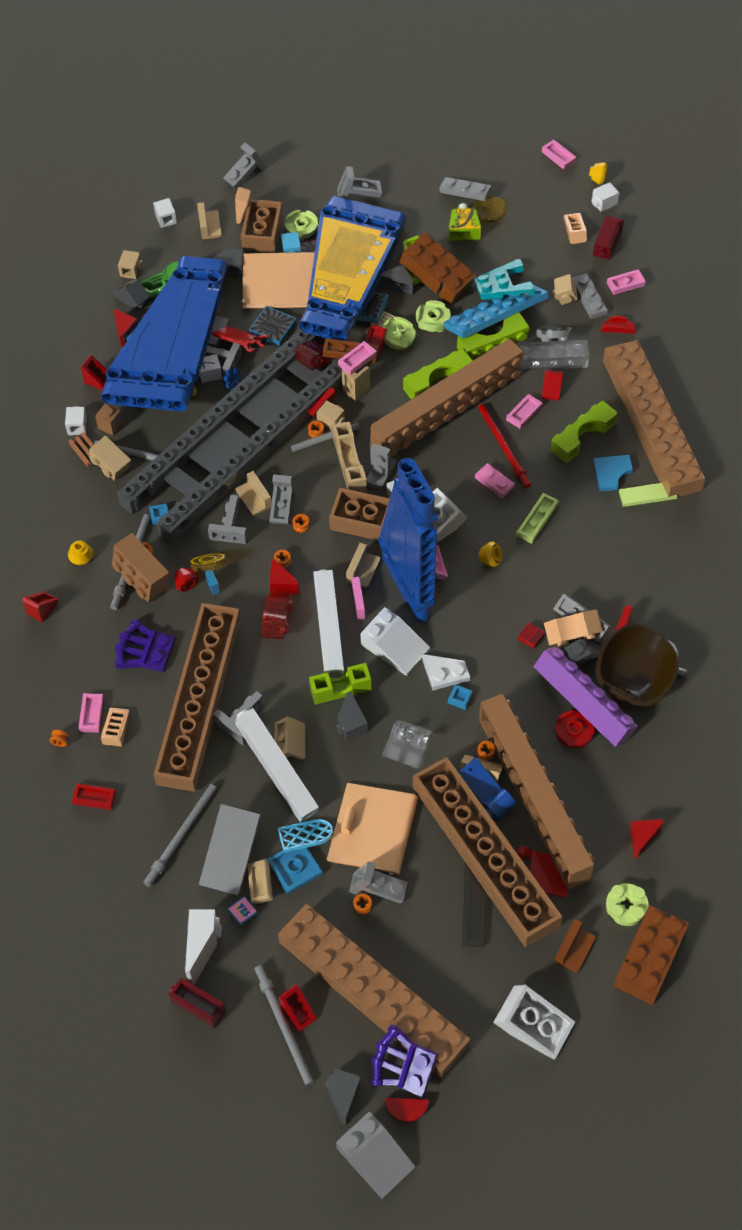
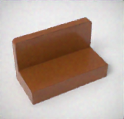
M574 919L556 954L555 962L578 973L596 937L582 930V922Z

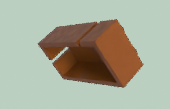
M426 232L403 251L399 262L436 294L443 283L444 285L439 297L450 306L472 286L476 277L473 271Z
M649 905L616 977L614 987L653 1005L689 923L673 915L668 918L666 917V912Z

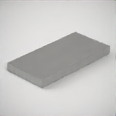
M223 804L220 805L199 885L240 895L261 814Z

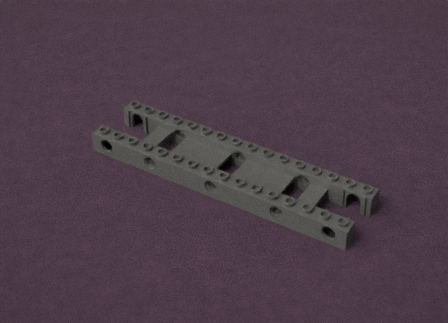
M300 329L117 492L120 506L133 515L136 511H140L139 497L142 492L147 490L148 497L154 498L156 493L166 484L172 485L184 494L185 497L180 502H176V505L167 514L159 518L157 527L159 535L173 545L245 479L248 473L257 468L312 417L308 414V411L330 387L335 390V395L343 388L342 368L338 365L339 359H333L332 363L323 372L306 362L305 359L311 357V344L316 335L305 333ZM318 336V344H325L326 338ZM367 363L360 369H358L356 373L360 372L364 367H366ZM292 372L308 383V385L300 393H296L279 380ZM242 416H245L259 426L260 429L249 438L231 424L236 419L239 420ZM194 460L211 472V474L201 483H198L181 469L187 463L190 464ZM186 520L184 527L179 530L180 525Z

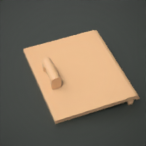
M314 252L243 254L242 308L254 309L265 308L266 306L270 308H307Z
M347 783L327 861L361 867L369 861L376 864L374 870L389 872L390 875H394V873L399 875L418 796L410 793Z

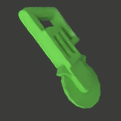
M179 261L169 264L166 271L163 269L162 273L140 281L150 295V299L159 295L173 272L177 269Z

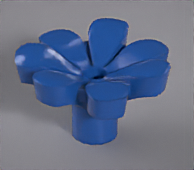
M233 368L232 370L227 369V376L222 378L223 383H226V387L232 390L241 382L239 380L242 376L238 373V368Z

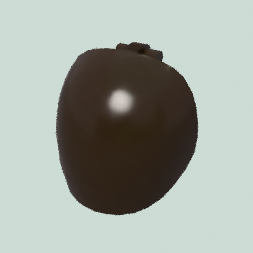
M640 624L625 625L615 631L604 643L596 664L597 679L602 687L618 700L636 706H651L659 702L673 685L679 668V653L674 643L661 633Z

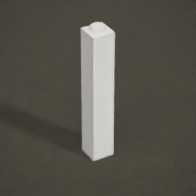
M322 569L314 571V584L324 673L328 672L330 678H337L344 675L333 571Z
M252 708L241 711L237 715L235 725L299 822L301 823L316 814L319 806L255 710Z

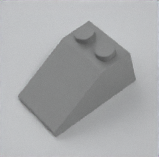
M370 1111L336 1142L337 1150L382 1200L416 1168Z

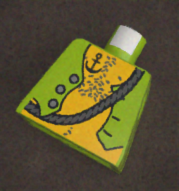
M460 204L458 209H453L451 212L449 241L480 240L481 225L476 209L468 208L467 204Z

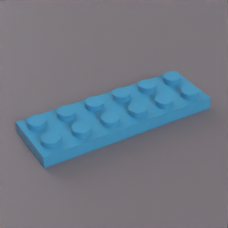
M533 285L535 295L520 293V296L514 297L513 294L503 295V298L482 302L472 309L465 310L464 313L450 317L449 320L443 322L444 327L464 339L549 298L548 291Z

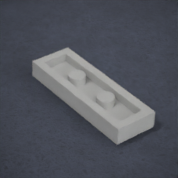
M445 177L439 187L440 193L486 201L492 191L491 185Z
M588 273L572 277L576 283L577 294L589 317L594 319L607 315V308Z
M563 594L553 608L563 617L589 611L567 594ZM600 618L603 632L595 634L596 638L593 639L597 642L602 641L611 627Z

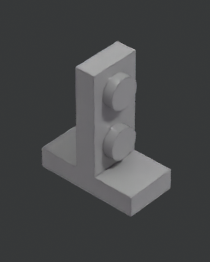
M245 142L241 146L245 154L223 177L235 189L242 184L256 167L261 171L267 167L258 153Z
M346 166L337 188L338 197L347 199L349 193L381 197L382 189L380 181L354 177L353 167Z
M233 343L230 351L208 346L205 357L217 354L220 366H223V374L227 376V369L232 370L237 367L242 355V346Z
M373 443L370 449L371 471L366 478L367 486L382 491L396 465V459L390 458L389 448Z
M273 474L272 482L274 489L269 522L289 525L292 493L295 491V485L292 476Z
M230 495L229 502H226L225 513L227 514L226 517L222 518V525L209 524V540L246 544V528L235 527L239 509L238 495Z
M256 691L253 695L248 696L244 704L232 712L230 718L218 709L213 714L214 723L244 746L247 741L235 725L237 715L245 709L250 710L253 708L257 712L264 705L263 695Z
M368 861L353 873L349 889L350 893L357 895L363 890L400 904L404 901L408 882L375 871V863Z

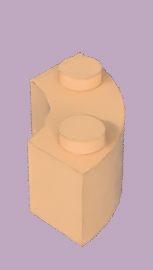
M597 609L544 623L549 645L557 644L558 647L569 645L568 641L583 637L586 640L596 638L595 634L603 632Z

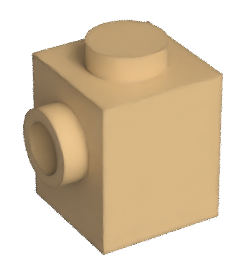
M123 250L118 263L120 277L136 279L139 270L143 268V260H141L140 253Z
M570 274L554 279L555 289H553V295L555 299L559 300L561 305L578 300L576 283Z
M326 400L317 411V421L322 422L325 428L332 431V425L346 421L345 411L341 406L334 405Z

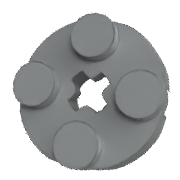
M560 326L542 327V331L539 328L536 329V334L544 342L552 341V338L567 341L569 336H572V328L566 327V330H562Z

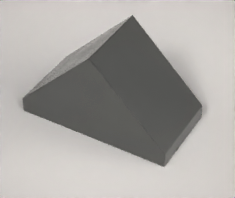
M404 265L381 273L380 287L413 295L414 281Z

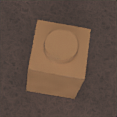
M106 403L95 416L98 429L113 436L123 424L121 411Z

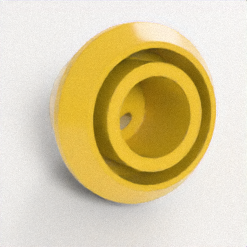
M603 162L596 163L594 167L591 166L589 172L591 180L598 185L604 184L608 165Z
M75 541L71 544L68 551L69 560L76 565L86 564L93 557L92 547L84 541Z
M494 541L484 545L478 554L483 564L497 567L503 558L501 547Z

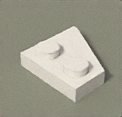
M422 655V661L432 690L470 681L465 661Z

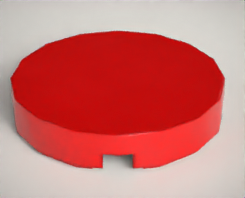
M577 710L564 712L558 717L555 724L557 739L569 748L578 749L585 747L594 736L595 727Z

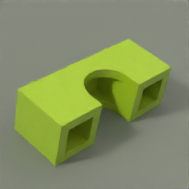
M366 663L347 667L346 674L337 678H330L328 672L309 677L310 690L315 705L344 698L350 691L353 695L372 691L371 677Z

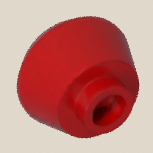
M187 567L179 568L174 576L176 589L186 592L194 588L198 583V573Z

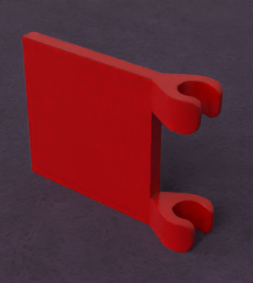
M229 326L212 332V336L240 344L249 352L255 351V348L251 347V343H258L261 347L268 345L263 342V338L269 339L267 334L257 336Z
M520 846L517 851L518 856L522 859H531L529 871L544 892L548 895L567 898L568 889L551 855Z

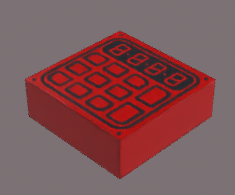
M528 622L518 635V640L534 649L545 632Z

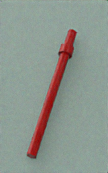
M480 404L478 409L514 468V474L521 480L525 488H529L531 483L526 476L527 472L523 466H520L486 406Z

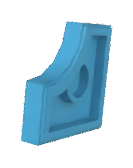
M629 455L593 458L599 492L617 490L619 480L623 476L632 473L633 469Z

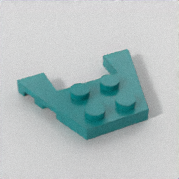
M520 259L474 279L481 300L503 298V295L513 294L514 297L520 296V293L535 295L531 281L513 286L508 276L524 271Z

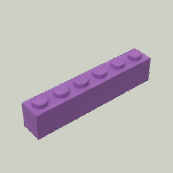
M555 646L544 650L533 667L615 747L626 743L638 727L633 722V719L625 714L616 702L611 701L605 695V692L591 681L589 676L583 674L578 669V666L564 655L561 649Z

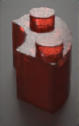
M316 340L313 342L305 341L294 350L296 361L311 371L318 366L326 369L332 363V360L336 358L323 357L324 346Z
M268 593L265 596L261 638L284 640L285 635L290 633L288 618L289 612H293V600H290L291 595Z

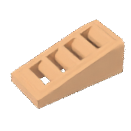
M238 187L235 198L237 224H240L243 219L251 194L250 190Z
M581 214L564 215L570 243L586 242L587 231Z
M109 709L102 731V744L122 747L130 710ZM114 714H121V715H123V717H116V716H113V715H114ZM112 720L121 721V723H114ZM111 726H112V727H120V728H119V729H112ZM109 733H118L117 735H109Z

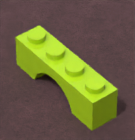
M518 312L505 318L503 328L494 335L486 336L474 333L464 339L457 336V349L463 348L469 357L475 360L507 339L512 340L514 343L524 341L528 338L529 326Z
M463 348L454 351L450 355L422 367L415 373L408 374L403 378V390L412 400L429 389L430 384L435 379L448 377L473 360Z
M603 400L597 405L594 404L585 415H580L575 423L569 424L560 435L557 434L553 437L551 452L567 464L579 454L581 443L578 438L590 431L604 434L616 424L618 412Z

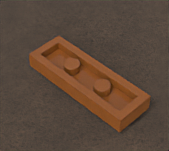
M326 338L323 357L341 359L361 343ZM368 344L374 350H376L378 354V345ZM377 356L368 363L375 364Z

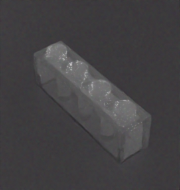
M587 340L517 343V346L523 351L521 370L588 367L589 349Z

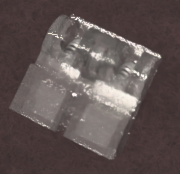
M399 719L392 728L382 756L398 762L402 761L403 764L420 769L423 766L425 753L433 731Z

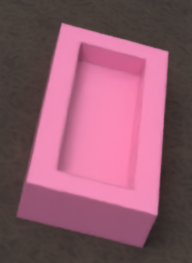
M555 140L542 147V153L564 170L576 162V156Z
M364 341L339 359L338 365L349 375H352L376 357L377 352Z
M528 394L506 416V420L521 429L542 408V402Z
M353 577L352 591L357 620L365 619L359 577Z
M83 693L78 727L79 732L99 733L104 700L103 694Z

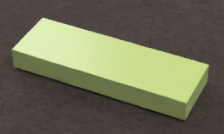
M662 483L619 489L623 507L677 499V495L668 497Z
M543 493L516 532V536L533 544L559 505V500Z

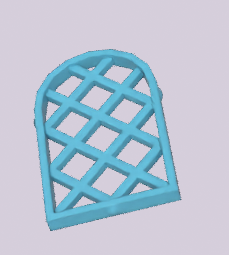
M314 819L279 827L278 833L283 852L286 853L327 842L333 835L332 825L326 820ZM321 824L327 825L325 828L320 827ZM308 826L313 827L311 831L305 830ZM294 829L299 830L297 834L291 833ZM316 829L321 830L319 835L314 833ZM302 832L308 834L305 838L300 836ZM325 832L329 833L327 837H323L322 835ZM311 835L316 837L314 841H311L308 838ZM288 836L294 837L291 841L286 840ZM296 839L302 840L300 844H296L294 841Z

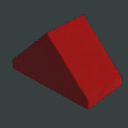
M115 309L113 312L121 347H124L127 342L126 337L138 323L136 318Z
M91 354L81 366L84 383L103 391L107 379V369Z
M545 370L541 399L559 401L563 371Z
M273 559L270 571V593H300L299 582Z
M42 591L23 597L22 601L27 615L43 622L56 606L59 599Z
M656 819L631 822L629 831L633 856L636 859L661 831L664 821Z
M297 984L279 996L280 1007L299 1032L317 1019Z

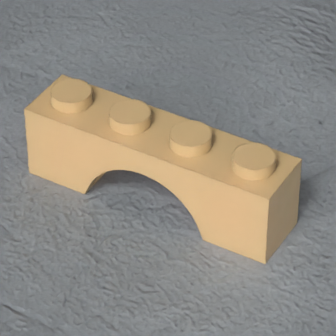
M350 421L332 425L333 441L347 489L362 493L367 492V479L363 465H360Z

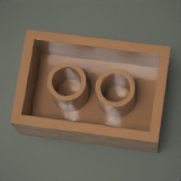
M249 199L241 233L243 251L276 253L283 218L282 202Z
M339 488L329 516L330 530L378 540L390 498Z
M133 533L114 544L112 566L116 572H120L124 576L128 585H132L136 589L140 598H144L149 603L166 591L169 572Z

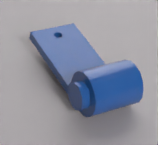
M476 757L458 771L492 819L498 820L516 805L512 796L505 789L500 788Z

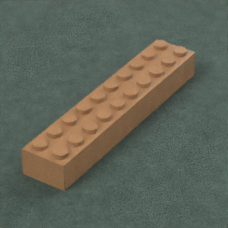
M507 339L371 425L370 448L373 443L389 448L390 458L394 457L400 450L408 448L411 443L422 439L427 433L436 430L444 422L450 421L455 415L463 413L466 408L477 404L479 400L491 395L499 387L502 388L510 380L516 379L521 373L523 351L512 340Z
M635 340L605 348L603 363L659 482L662 483L668 497L674 495L681 497L702 491L705 481L703 472L639 341Z
M206 603L201 604L153 774L157 786L192 792L196 791L214 724L213 714L218 709L241 623L240 610L237 608Z
M503 693L482 701L480 704L479 721L490 742L494 744L499 760L548 854L551 855L567 889L570 890L589 882L595 864L594 858L591 853H587L583 837L578 835L575 830L574 820L568 817L565 803L563 800H559L556 795L557 789L554 783L549 782L547 770L544 766L540 765L538 753L535 749L531 748L529 736L526 732L523 733L520 719L518 716H514L510 701L505 699Z
M446 757L413 775V789L524 947L527 948L559 929L562 923V915L450 760Z
M305 904L278 933L279 943L384 1032L387 1033L388 1028L393 1024L413 1043L438 1053L433 1073L441 1080L469 1048V1037L308 904ZM395 1037L394 1040L408 1051V1049Z

